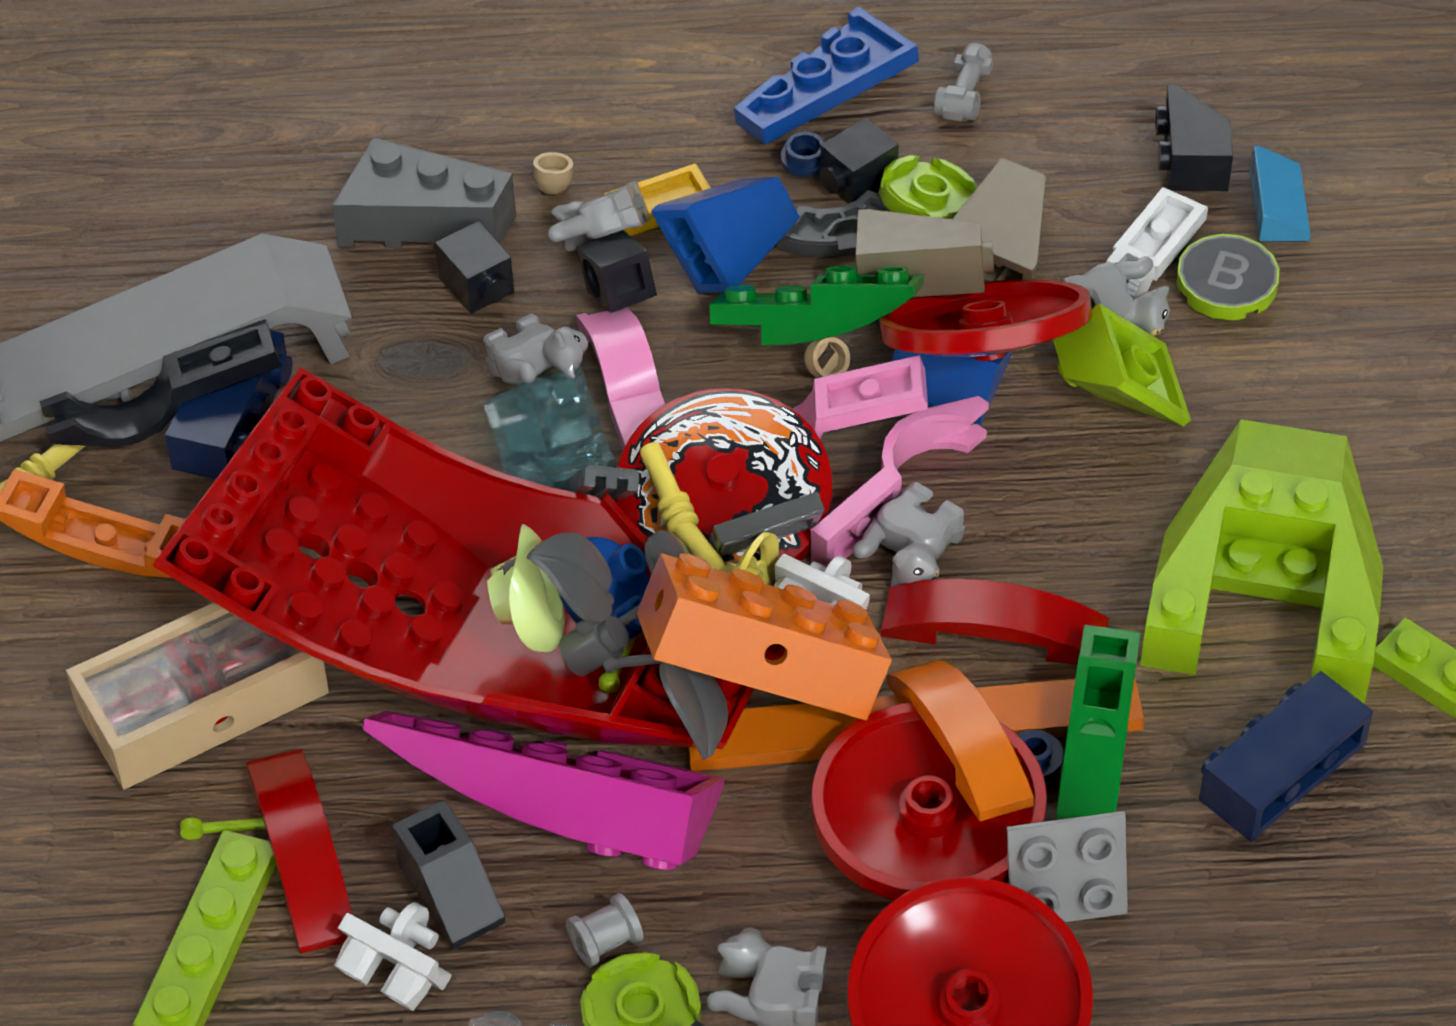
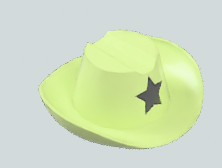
M522 524L517 555L490 569L492 576L487 581L490 602L499 623L514 624L518 636L529 649L544 653L552 652L558 648L563 637L565 626L564 605L558 590L546 573L526 558L529 552L540 544L542 540L531 528Z

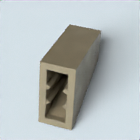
M1002 157L953 220L981 223L982 242L992 241L994 272L984 273V282L1037 279L1046 175Z
M862 209L858 210L856 240L857 274H877V269L881 267L903 266L908 268L909 274H924V285L914 297L985 292L984 273L994 272L992 241L982 242L981 223Z

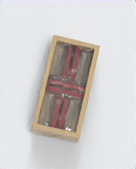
M211 603L66 670L76 710L123 790L329 693L323 661L258 629L216 603Z

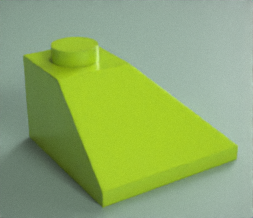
M1099 303L1091 309L1092 317L1083 327L1053 340L1059 358L1057 368L1069 385L1073 387L1079 386L1098 398L1183 427L1191 422L1166 343Z

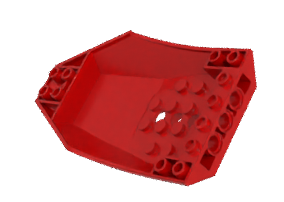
M302 367L298 369L153 564V567L258 629L314 658L401 695L485 721L591 741L697 748L665 692L660 677V664L623 667L619 675L621 681L620 688L615 693L607 694L598 685L600 676L606 672L604 666L586 676H579L572 672L564 662L560 652V644L552 652L533 651L521 641L514 624H500L493 612L487 583L492 576L490 569L517 555L522 524L531 528L542 542L553 535L569 532L582 535L585 538L602 537L610 539L622 546L634 544L645 554L644 548L647 538L608 493H606L604 498L551 488L493 470L445 450L396 424ZM299 547L310 548L317 552L321 558H310L303 554ZM647 565L645 571L650 580L652 573ZM352 575L363 579L369 587L363 588L355 585L349 580L348 576ZM409 595L417 599L423 607L424 614L417 615L416 617L404 614L397 608L395 597ZM565 607L563 636L575 630L577 624L568 614ZM645 635L637 638L629 656L651 654ZM715 677L724 693L728 706L727 726L716 748L723 749L754 688Z

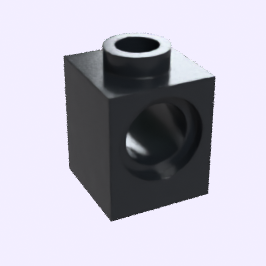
M624 230L577 246L587 292L610 313L657 296L647 249Z

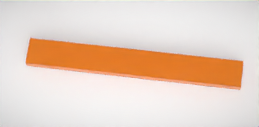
M1136 678L1134 679L1127 732L1143 731L1144 714ZM1075 679L976 688L998 721L1014 733L1018 734L1026 730H1041L1053 735L1055 738H1067ZM895 695L878 696L870 714L880 709L899 705L900 702ZM807 703L746 708L743 710L723 749H716L712 756L702 760L697 748L688 747L690 770L707 771L820 760L831 742L843 730L860 718Z

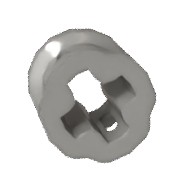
M621 893L612 896L609 905L583 918L574 915L566 920V928L571 942L581 960L588 967L598 964L599 956L627 942L636 945L644 939L639 919L627 898Z

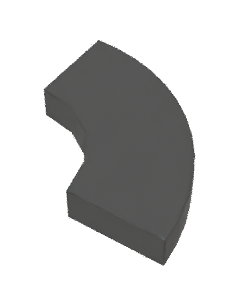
M867 190L856 201L837 208L819 209L800 205L796 210L800 218L779 240L777 249L807 257L829 258L856 254L858 210L891 211L884 206L880 195L870 190Z

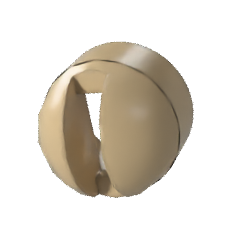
M557 152L538 155L533 161L535 185L540 191L548 195H558L565 191L573 178L572 159L565 154Z
M835 337L813 341L807 346L804 353L805 366L812 375L818 378L846 372L850 364L849 349L842 340ZM828 346L831 350L818 363V358Z

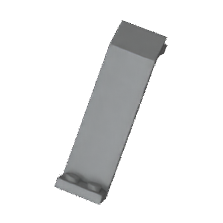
M262 233L0 343V442L55 419L54 417H45L40 406L41 400L67 391L76 399L92 404L158 376L162 371L163 356L264 319H266L269 328L281 324L296 323L311 329L330 364L350 357L343 336L351 333L347 319L352 318L328 246Z

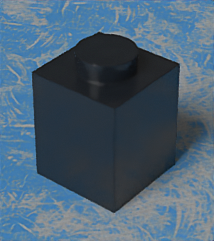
M864 118L820 145V181L830 193L837 194L847 203L856 201L867 190L877 193L880 188L884 168L893 160L898 159L899 144L870 120Z
M479 221L435 242L439 278L471 314L490 304L497 303L504 297L514 293L511 256Z

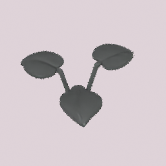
M664 530L651 535L647 539L644 548L647 565L651 573H653L660 553L676 558L682 553L690 554L685 544L676 535ZM560 533L553 535L533 548L526 558L546 573L566 603L583 619V621L576 624L575 630L564 635L560 640V652L569 669L579 676H586L604 666L607 673H611L622 667L660 664V677L665 692L695 743L702 760L712 756L728 722L727 702L715 677L654 660L652 654L620 657L624 652V647L629 643V636L625 626L638 618L636 613L639 605L619 618L610 616L612 604L614 603L612 594L607 591L612 583L611 571L599 550L587 538L576 533Z

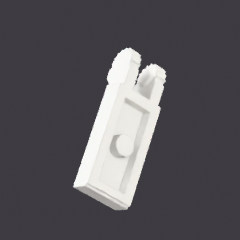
M1162 187L1113 246V253L1106 263L1114 264L1125 261H1137L1144 256L1150 257L1153 261L1154 267L1146 276L1128 281L1129 294L1133 299L1142 293L1148 292L1152 281L1158 280L1206 221L1207 206Z

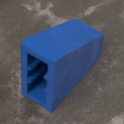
M779 177L742 178L658 204L651 210L697 293L725 292L727 287L740 285L800 218L789 198L788 191L782 185Z

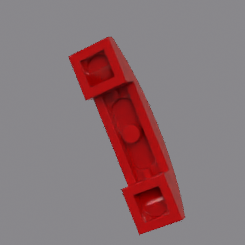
M933 579L903 583L889 588L881 637L936 645L938 632L1043 646L1047 647L1046 661L1077 665L1084 625L1108 628L1109 618L1076 601L1026 586L977 579Z
M302 748L246 762L258 810L262 814L284 890L286 907L300 954L344 943L348 936L338 927L346 913L353 914L324 810Z

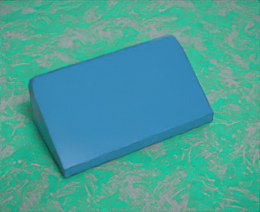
M1253 146L1250 177L1259 241H1310L1311 234L1300 164L1264 147Z

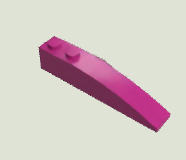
M383 711L365 718L363 726L365 732L410 764L473 800L516 820L570 839L588 843L587 850L605 856H620L622 851L643 856L642 863L644 865L663 870L676 869L677 865H682L697 855L725 778L600 749H598L597 756L568 755L566 750L567 743L545 740L544 743L528 742L524 743L522 747L514 745L512 733L496 730H471L468 737L461 736V726L458 723L392 711Z

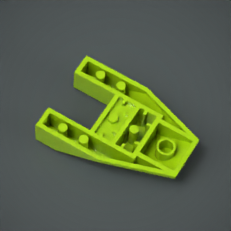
M1240 419L1165 531L1146 620L1140 666L1196 675L1211 589L1321 607L1310 679L1319 671H1322L1365 704L1375 656L1384 567L1347 436Z

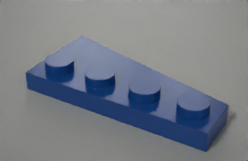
M857 6L848 14V23L841 29L832 27L821 36V45L811 54L802 51L790 61L791 70L784 76L773 75L734 107L736 124L766 145L919 62L918 46Z

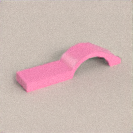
M629 307L612 313L603 311L587 315V313L576 315L579 331L584 334L587 341L593 346L604 381L610 416L621 447L624 449L638 426L653 412L665 405L645 332L640 321Z
M920 355L816 378L814 379L812 392L803 403L794 407L793 410L810 424L820 439L824 432L927 410L928 399L925 367Z
M980 396L929 407L927 410L914 412L899 420L885 437L881 470L811 529V563L815 561L827 567L835 557L841 556L846 559L853 553V545L863 539L865 531L878 516L881 507L890 500L901 496L902 476L898 472V468L909 458L935 449H953L969 453L987 437V430L978 424H971L989 410V402Z

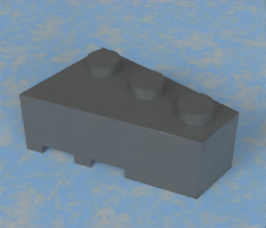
M373 138L332 204L338 247L354 248L355 241H385L386 248H402V242H433V249H436V241L477 221L501 244L516 217L512 173L378 138Z

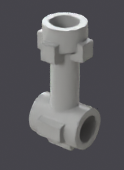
M979 43L968 44L962 55L957 54L954 66L955 71H960L954 86L948 85L947 87L940 86L938 88L934 103L936 116H943V119L965 122L977 119L981 99L979 91L973 90L976 83H979L981 76L990 75L993 69L991 51Z

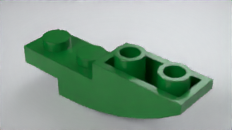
M833 266L826 268V273H821L810 285L811 294H807V288L803 286L778 287L775 289V293H756V287L750 285L730 286L725 288V293H721L709 304L710 325H761L762 346L790 345L817 341L860 328L894 311L914 297L924 285V274H909L908 268L903 266L881 267L877 269V274H857L856 267Z
M1084 625L1073 691L1056 820L1117 811L1141 632Z

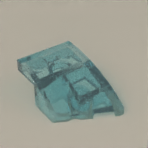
M580 365L574 370V379H569L560 371H557L545 379L536 377L530 384L525 382L519 383L514 389L503 392L483 404L505 474L562 490L563 482L586 465L616 467L615 459L604 436L600 417L589 394L585 375Z

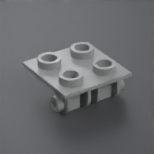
M1124 811L1006 827L1009 879L1006 882L1007 884L1025 890L1037 897L1056 912L1064 922L1128 914L1126 814Z

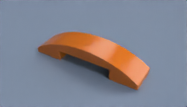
M13 469L0 492V521L46 547L93 565L135 575L172 578L153 567V564L186 519L165 513L159 525L66 497L64 483Z
M937 660L887 674V684L900 704H913L955 766V786L979 822L1034 806V796L1007 735L985 699L963 673L953 665Z

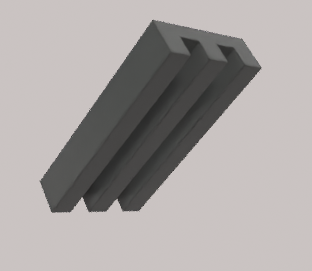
M586 465L563 482L562 490L604 498L606 493H608L615 502L616 500H625L638 492L639 472H636L634 469Z
M817 491L715 525L708 541L720 557L724 558L745 551L763 532L773 533L780 539L815 527L824 511V506Z

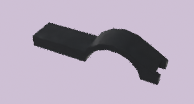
M266 319L163 356L162 371L153 386L139 397L115 405H95L80 401L67 391L41 400L40 406L45 417H54L56 422L55 425L46 428V433L51 444L119 447L139 443L162 431L175 416L181 403L282 366L272 333Z

